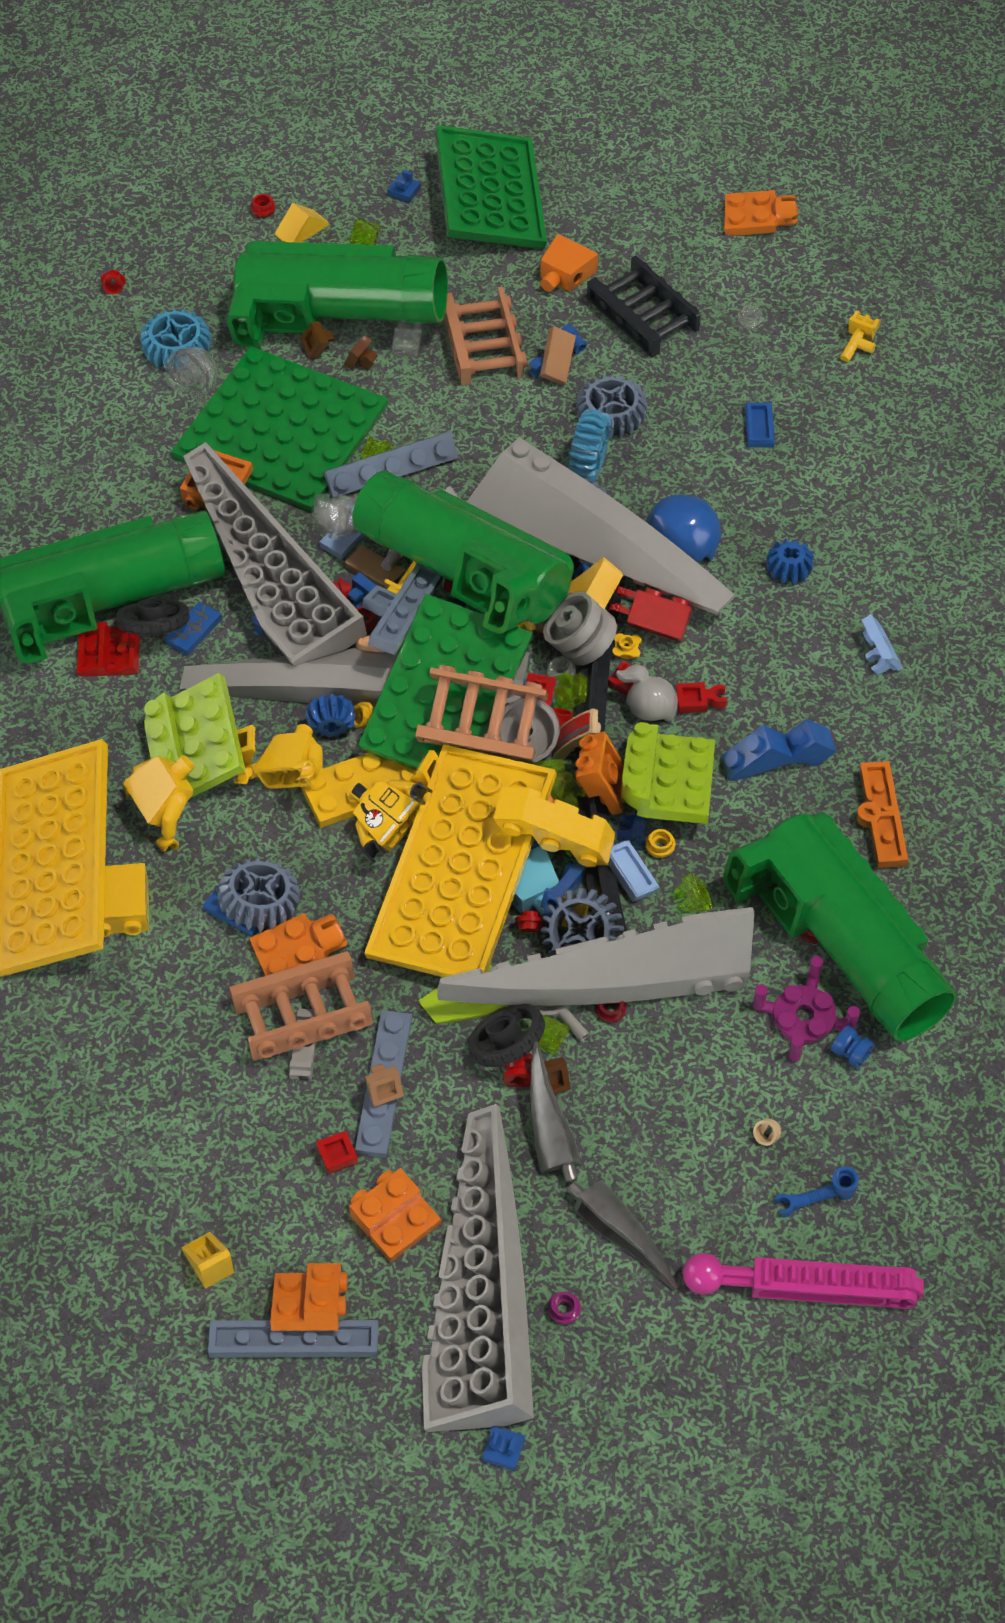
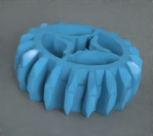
M174 308L173 312L164 310L162 315L155 313L153 319H147V324L142 326L140 342L142 351L147 356L149 363L154 362L157 368L163 365L167 371L171 366H174L176 371H178L179 366L183 365L188 370L189 363L197 366L198 359L204 360L205 353H209L211 334L207 323L203 320L202 316H197L195 311L188 313L184 308L179 312Z
M586 409L581 414L573 436L568 461V469L584 479L587 478L588 482L591 483L596 480L601 470L611 431L610 416L596 409Z

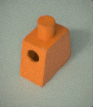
M558 234L540 262V277L543 278L540 281L541 287L547 292H552L556 286L569 292L598 271V253Z

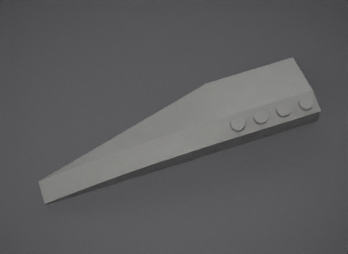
M403 643L395 655L388 652H366L354 648L294 666L286 656L184 666L179 690L184 691L217 673H221L226 678L229 696L311 703V699H320L321 694L330 696L333 693L334 696L344 695L345 699L351 700L353 706L358 705L360 702H369L375 708ZM526 652L513 684L525 686L529 652ZM508 694L505 707L509 703L523 697Z

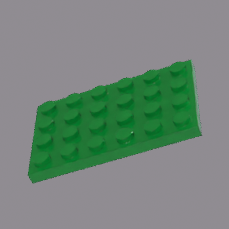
M437 125L435 139L447 237L545 249L547 237L532 138Z
M425 593L360 739L359 749L414 770L417 769L429 750H435L439 757L442 746L418 742L416 738L417 726H426V722H430L438 680L431 678L429 674L430 669H438L439 665H445L455 668L457 673L467 674V671H476L485 674L484 678L496 680L497 676L514 680L532 640L533 632L514 627L501 634L495 633L483 627L484 614ZM450 683L441 725L444 726L443 730L454 732L455 728L459 727L467 686ZM480 688L478 690L470 727L473 736L484 737V734L488 732L496 695L495 691Z

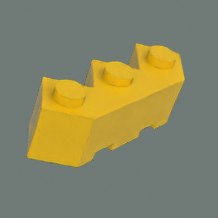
M501 788L493 819L505 834L509 836L531 834L540 847L549 852L570 850L579 864L585 867H596V865L608 866L615 832L606 819L597 815H593L591 819L578 814L579 808L555 799L553 803L540 798L541 792L531 788Z

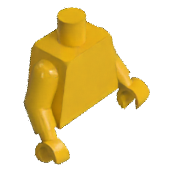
M299 724L294 733L277 734L274 736L261 758L256 763L246 765V771L238 774L234 783L247 784L249 779L259 777L264 786L269 789L313 786L317 772L323 768V750L321 745L312 737L313 730L305 724Z
M184 755L176 762L160 756L142 762L133 767L130 777L122 783L126 797L128 798L129 794L131 795L147 823L161 827L163 836L157 839L156 845L162 852H165L168 847L172 851L179 848V842L174 838L177 821L186 803L193 795V788L186 779V776L195 768V765Z

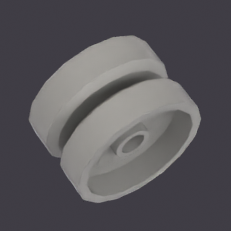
M575 592L568 595L566 600L545 621L543 634L545 640L558 651H561V654L574 665L584 666L594 662L609 648L616 635L617 624L615 618L599 606V603L585 592Z
M518 698L505 707L499 733L501 741L513 743V739L517 738L525 698ZM541 700L536 701L531 724L533 733L528 739L530 747L535 748L534 762H538L551 753L557 744L560 734L557 715L552 707Z

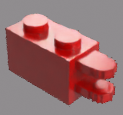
M616 587L615 593L618 596L632 599L634 602L631 609L615 603L610 605L609 610L628 616L627 623L631 627L682 643L693 612L692 607L687 606L688 601L678 597H672V600L662 598L661 592L646 588L645 592L641 590L635 592L622 587Z

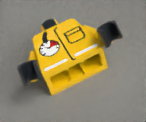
M379 780L372 789L363 782H359L354 786L351 796L360 802L353 812L358 818L355 826L360 843L363 846V854L369 860L375 863L374 858L378 852L385 854L386 850L390 852L395 848L412 827L420 804H426L423 801V796L427 792L432 793V789L420 782L414 783L401 780H391L387 783Z

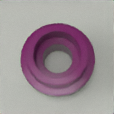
M559 1292L550 1298L548 1314L555 1323L569 1325L580 1316L581 1304L574 1294ZM567 1305L571 1310L563 1314L559 1312L558 1307Z

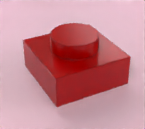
M346 1131L316 1141L318 1152L328 1174L358 1163V1157Z

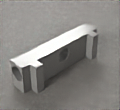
M299 1008L297 1011V1022L315 1017L313 1009ZM314 1042L309 1047L303 1046L299 1049H293L292 1059L290 1060V1079L299 1080L300 1076H306L308 1080H312L317 1042Z

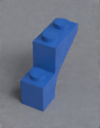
M806 719L787 734L762 725L722 754L721 759L728 780L735 781L746 779L786 764L803 763L818 766L837 751L829 728Z

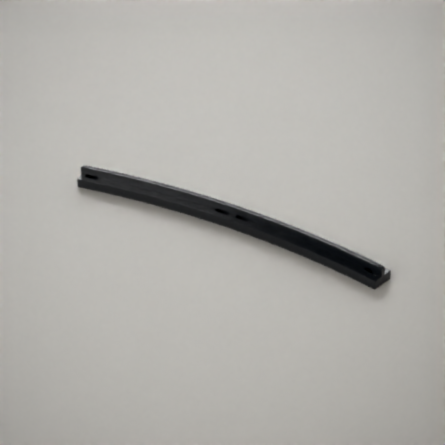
M614 591L611 604L617 603L621 605L622 597L618 596ZM608 602L605 610L615 618L617 624L619 613L609 610L611 604ZM614 639L602 656L592 663L584 666L581 665L577 715L590 709L598 710V722L601 724L600 732L605 731L608 678ZM576 747V761L582 748ZM576 782L578 814L590 819L593 815H597L606 819L609 823L607 806L601 803L599 795L589 798L583 787H579ZM609 865L586 867L584 876L587 894L591 889L597 890V899L602 894L607 895L608 900L605 906L609 903H615L617 907L611 914L619 913L622 915L620 920L615 921L616 925L624 926V931L616 932L615 937H618L627 931L616 876ZM590 906L591 915L598 912L594 907ZM603 920L596 931L598 938L604 936Z

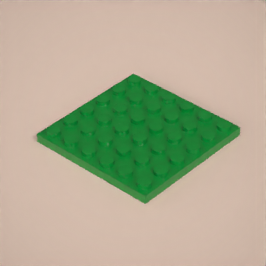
M250 346L171 450V457L186 463L183 456L206 442L214 451L252 462L253 471L245 484L247 488L312 513L329 490L323 471L348 463L389 405V400L384 396Z

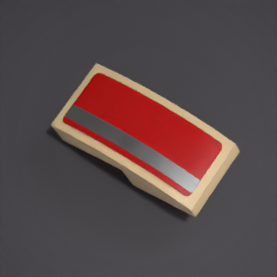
M590 709L578 714L560 727L558 741L553 749V759L565 760L576 747L581 748L579 742L584 736L600 733L601 724L598 722V710Z

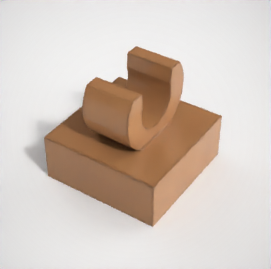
M381 1063L370 1067L372 1074L365 1076L370 1100L374 1107L404 1096L400 1075L396 1066L385 1069Z

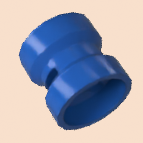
M848 1025L835 1039L831 1051L838 1056H845L849 1064L858 1069L872 1053L875 1043L868 1038H861L858 1036L857 1031Z

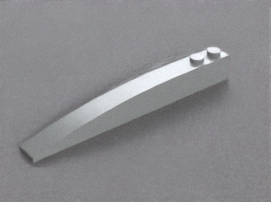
M520 437L500 454L467 501V503L564 551L568 555L577 557L581 563L592 566L605 557L624 576L632 578L633 583L643 587L647 584L658 588L659 592L666 596L676 595L684 598V600L688 601V604L718 615L734 599L735 594L647 522L608 494Z
M206 442L183 456L261 629L293 666L344 651L355 644L360 638L367 636L363 616Z
M753 907L693 914L682 917L683 923L668 926L665 921L653 924L654 930L638 934L633 929L623 932V934L612 941H609L608 937H602L555 949L556 955L541 958L540 953L527 956L528 962L513 966L509 964V961L496 964L497 966H494L486 973H483V970L479 968L443 977L439 980L437 997L438 1000L500 1005H588L620 1003V1001L632 1002L690 994L707 995L713 991L721 990L736 991L745 986L750 974L754 910Z
M497 1104L468 1113L462 1145V1152L465 1155L461 1168H458L456 1178L459 1182L457 1197L453 1198L451 1211L454 1213L452 1225L447 1227L439 1271V1278L442 1281L438 1294H435L433 1307L436 1308L434 1325H429L427 1339L432 1341L431 1355H424L422 1363L424 1430L427 1432L492 1428V1426L504 1427L534 1418L526 1293L520 1236L500 1108Z

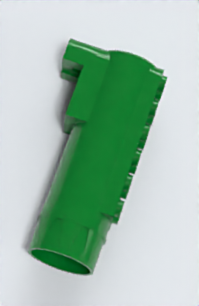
M252 241L246 245L245 251L239 255L236 261L233 279L234 293L226 322L233 341L237 345L244 347L252 346L260 349L265 332L303 334L311 322H318V318L440 323L445 316L448 300L446 263L442 257L421 255L396 256L393 245Z
M383 470L374 474L358 494L352 514L353 526L356 531L382 547L393 550L452 581L451 596L485 613L483 627L495 633H504L525 621L539 624L547 620L568 596L574 564L567 553L442 489L431 493L411 480Z
M200 511L170 518V520L154 525L151 516L1 557L0 608L18 659L23 663H35L48 659L44 644L98 629L94 613L174 590L191 588L225 576L221 550L210 517L206 511Z
M824 812L815 815H795L778 824L765 837L729 853L723 878L728 891L739 903L758 894L791 938L797 937L809 929L861 995L871 1013L896 1041L903 1042L921 1035L937 1024L951 1010L956 1002L957 993L934 961L930 960L923 952L928 942L925 932L911 919L906 908L890 893L886 883L881 881L873 872L869 862L861 857L851 840L844 836L831 816Z

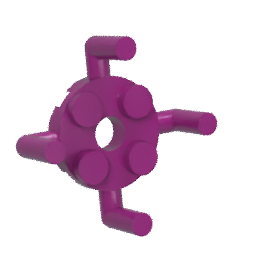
M820 956L811 958L805 986H788L776 1002L766 1000L768 989L765 985L759 984L755 988L753 1008L756 1011L773 1015L775 1026H777L778 1030L787 1040L791 1041L789 1059L793 1062L800 1060L804 1045H811L826 1038L833 1029L842 1031L849 1025L856 1030L860 1015L858 1007H849L846 1019L836 1017L832 996L817 989L823 965V959ZM802 1009L808 1010L812 1013L813 1018L809 1021L800 1020L796 1016V1012Z

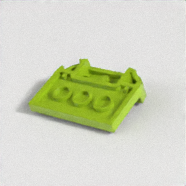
M217 673L172 697L164 692L155 700H150L146 703L144 707L146 714L144 726L150 757L160 756L174 762L182 755L188 757L195 765V768L186 776V779L193 788V795L191 797L246 771L226 678L221 673Z
M645 722L637 723L627 739L621 802H626L631 807L637 809V816L708 824L715 740L702 737L694 738L673 734H658V725H650Z

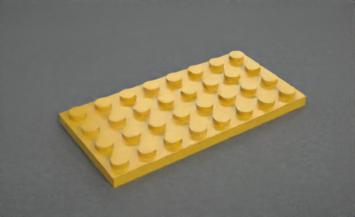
M103 739L0 769V977L103 949L108 744Z
M443 744L427 786L433 792H427L423 796V801L426 804H420L364 954L366 958L439 977H447L479 968L483 970V973H486L535 839L531 834L509 836L494 821L493 818L501 788H531L541 792L540 798L548 801L557 777L556 770Z

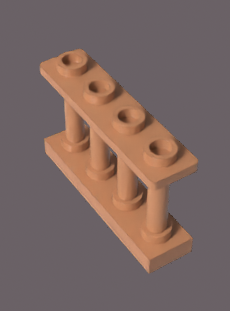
M498 287V300L463 305L454 303L452 293H448L444 320L461 386L470 385L471 375H474L476 371L515 366L517 378L523 377V367H527L525 351H520L522 342L520 333H515L517 329L515 314H510V311H512L510 296H505L503 287ZM500 310L501 314L500 319L471 323L459 322L461 315ZM505 329L506 337L469 342V340H464L463 338L469 333ZM507 347L510 348L512 355L478 361L468 357L472 352Z
M439 665L438 669H430L429 674L432 679L438 680L430 722H426V726H417L416 738L418 742L439 746L445 744L534 764L536 752L534 747H530L528 739L536 701H547V690L542 689V685L533 682H525V686L513 684V679L497 676L496 680L484 678L485 674L476 671H467V674L457 673L455 668L445 665ZM450 683L467 686L459 727L455 728L454 732L443 730L444 726L441 725ZM479 688L496 692L488 732L484 734V737L473 736L472 731H470ZM508 694L525 697L517 738L513 739V743L503 742L499 736Z
M348 951L229 987L236 1015L247 1012L255 1033L254 1036L248 1038L251 1056L254 1061L270 1058L273 1055L292 1049H299L305 1045L331 1039L334 1036L353 1030H360L373 1024L369 1002L364 1001L357 1004L348 982L355 979L352 959ZM337 985L345 1008L327 1013L319 990ZM307 994L315 1017L297 1022L289 999ZM277 1003L285 1026L267 1031L259 1008Z

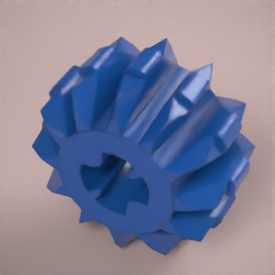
M785 538L783 544L775 542V545L767 554L768 572L772 573L773 580L781 577L782 584L787 580H791L794 586L798 579L805 582L807 576L811 574L814 565L813 551L808 550L807 544L799 545L798 539L794 542H789L787 538Z
M331 693L330 696H325L321 694L320 699H311V704L307 706V725L313 730V733H316L317 737L324 735L328 739L331 736L340 737L341 733H349L350 728L354 726V706L351 700L345 699L344 695L334 696Z

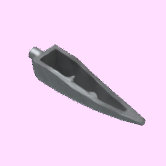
M534 1042L531 1062L530 1097L534 1140L541 1173H547L562 1169L565 1183L578 1180L575 1166L581 1164L575 1137L552 1089L539 1044Z
M598 1181L586 1190L577 1182L572 1183L568 1187L567 1192L576 1200L573 1211L594 1231L638 1259L673 1291L678 1288L666 1262L649 1235L606 1183Z

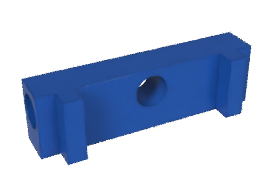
M577 862L565 865L563 877L553 890L549 888L544 890L540 906L544 908V913L552 916L553 913L548 910V906L551 904L556 909L559 907L556 897L565 898L567 901L566 891L573 890L575 892L583 881L586 870L585 866Z

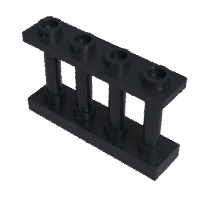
M637 256L631 258L630 273L614 282L605 285L596 277L587 281V299L651 358L660 354L661 339L684 325L689 326L695 333L700 329L701 314L699 310L685 300L680 292L675 291L667 284L663 277L657 275L646 262H643ZM636 280L645 287L624 300L619 299L614 294ZM652 295L661 301V303L640 315L630 309ZM668 310H671L677 316L676 319L657 330L652 329L647 324V322Z

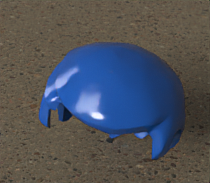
M682 494L665 497L652 508L646 519L650 526L669 539L697 563L704 558L707 561H711L715 556L722 536L721 522L717 518L716 512L703 499Z

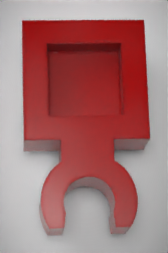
M705 682L677 683L678 714L707 712L708 705L717 709L725 708L727 706V697H717L718 695H725V685L718 684L711 687V689H706Z

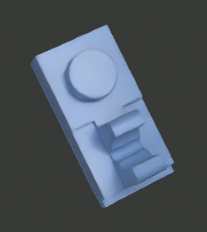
M871 614L862 619L866 628L863 632L865 639L871 647L876 645V648L866 653L865 657L869 662L879 659L878 663L872 666L871 669L876 674H881L890 668L893 671L902 670L903 666L882 625Z

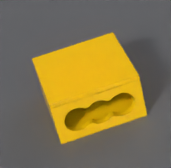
M145 863L105 866L104 937L114 933L137 935L142 931H149V893Z

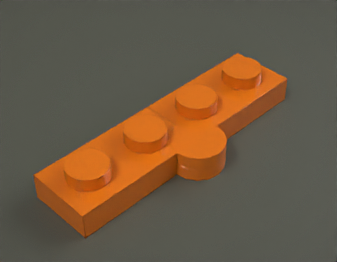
M890 762L860 763L859 772L865 803L859 806L856 820L861 826L870 828L877 868L907 866L908 855Z

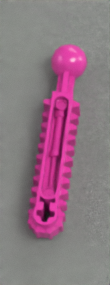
M703 1252L689 1258L684 1264L682 1271L686 1286L693 1293L700 1295L712 1294L721 1285L752 1287V1298L910 1309L917 1306V1300H921L924 1294V1280L917 1277V1272L914 1269L906 1267L898 1268L755 1257L753 1267L722 1265L714 1255Z

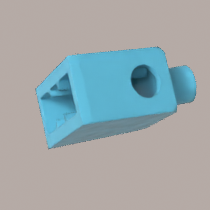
M540 846L530 850L511 904L520 913L536 909L539 915L543 917L551 916L544 913V908L540 907L544 890L546 888L553 890L559 880L547 851Z

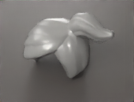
M637 664L629 666L625 670L616 671L615 674L619 680L624 683H634L627 694L626 702L636 717L648 721L664 719L668 723L673 720L678 707V698L673 686L667 680L661 677L649 676L648 670L644 666Z

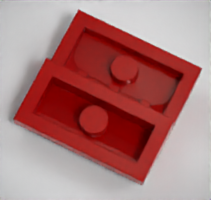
M106 622L96 623L98 629L79 634L76 672L78 676L138 674L140 635L122 631L118 626L110 628Z

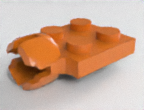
M775 190L725 194V235L739 236L776 233L777 226H793L797 224L798 219H792L798 217V207L795 202L797 201L796 196H776Z
M303 913L277 925L273 929L270 928L249 938L265 976L326 958L330 953L347 945V939L334 914H329L312 921Z

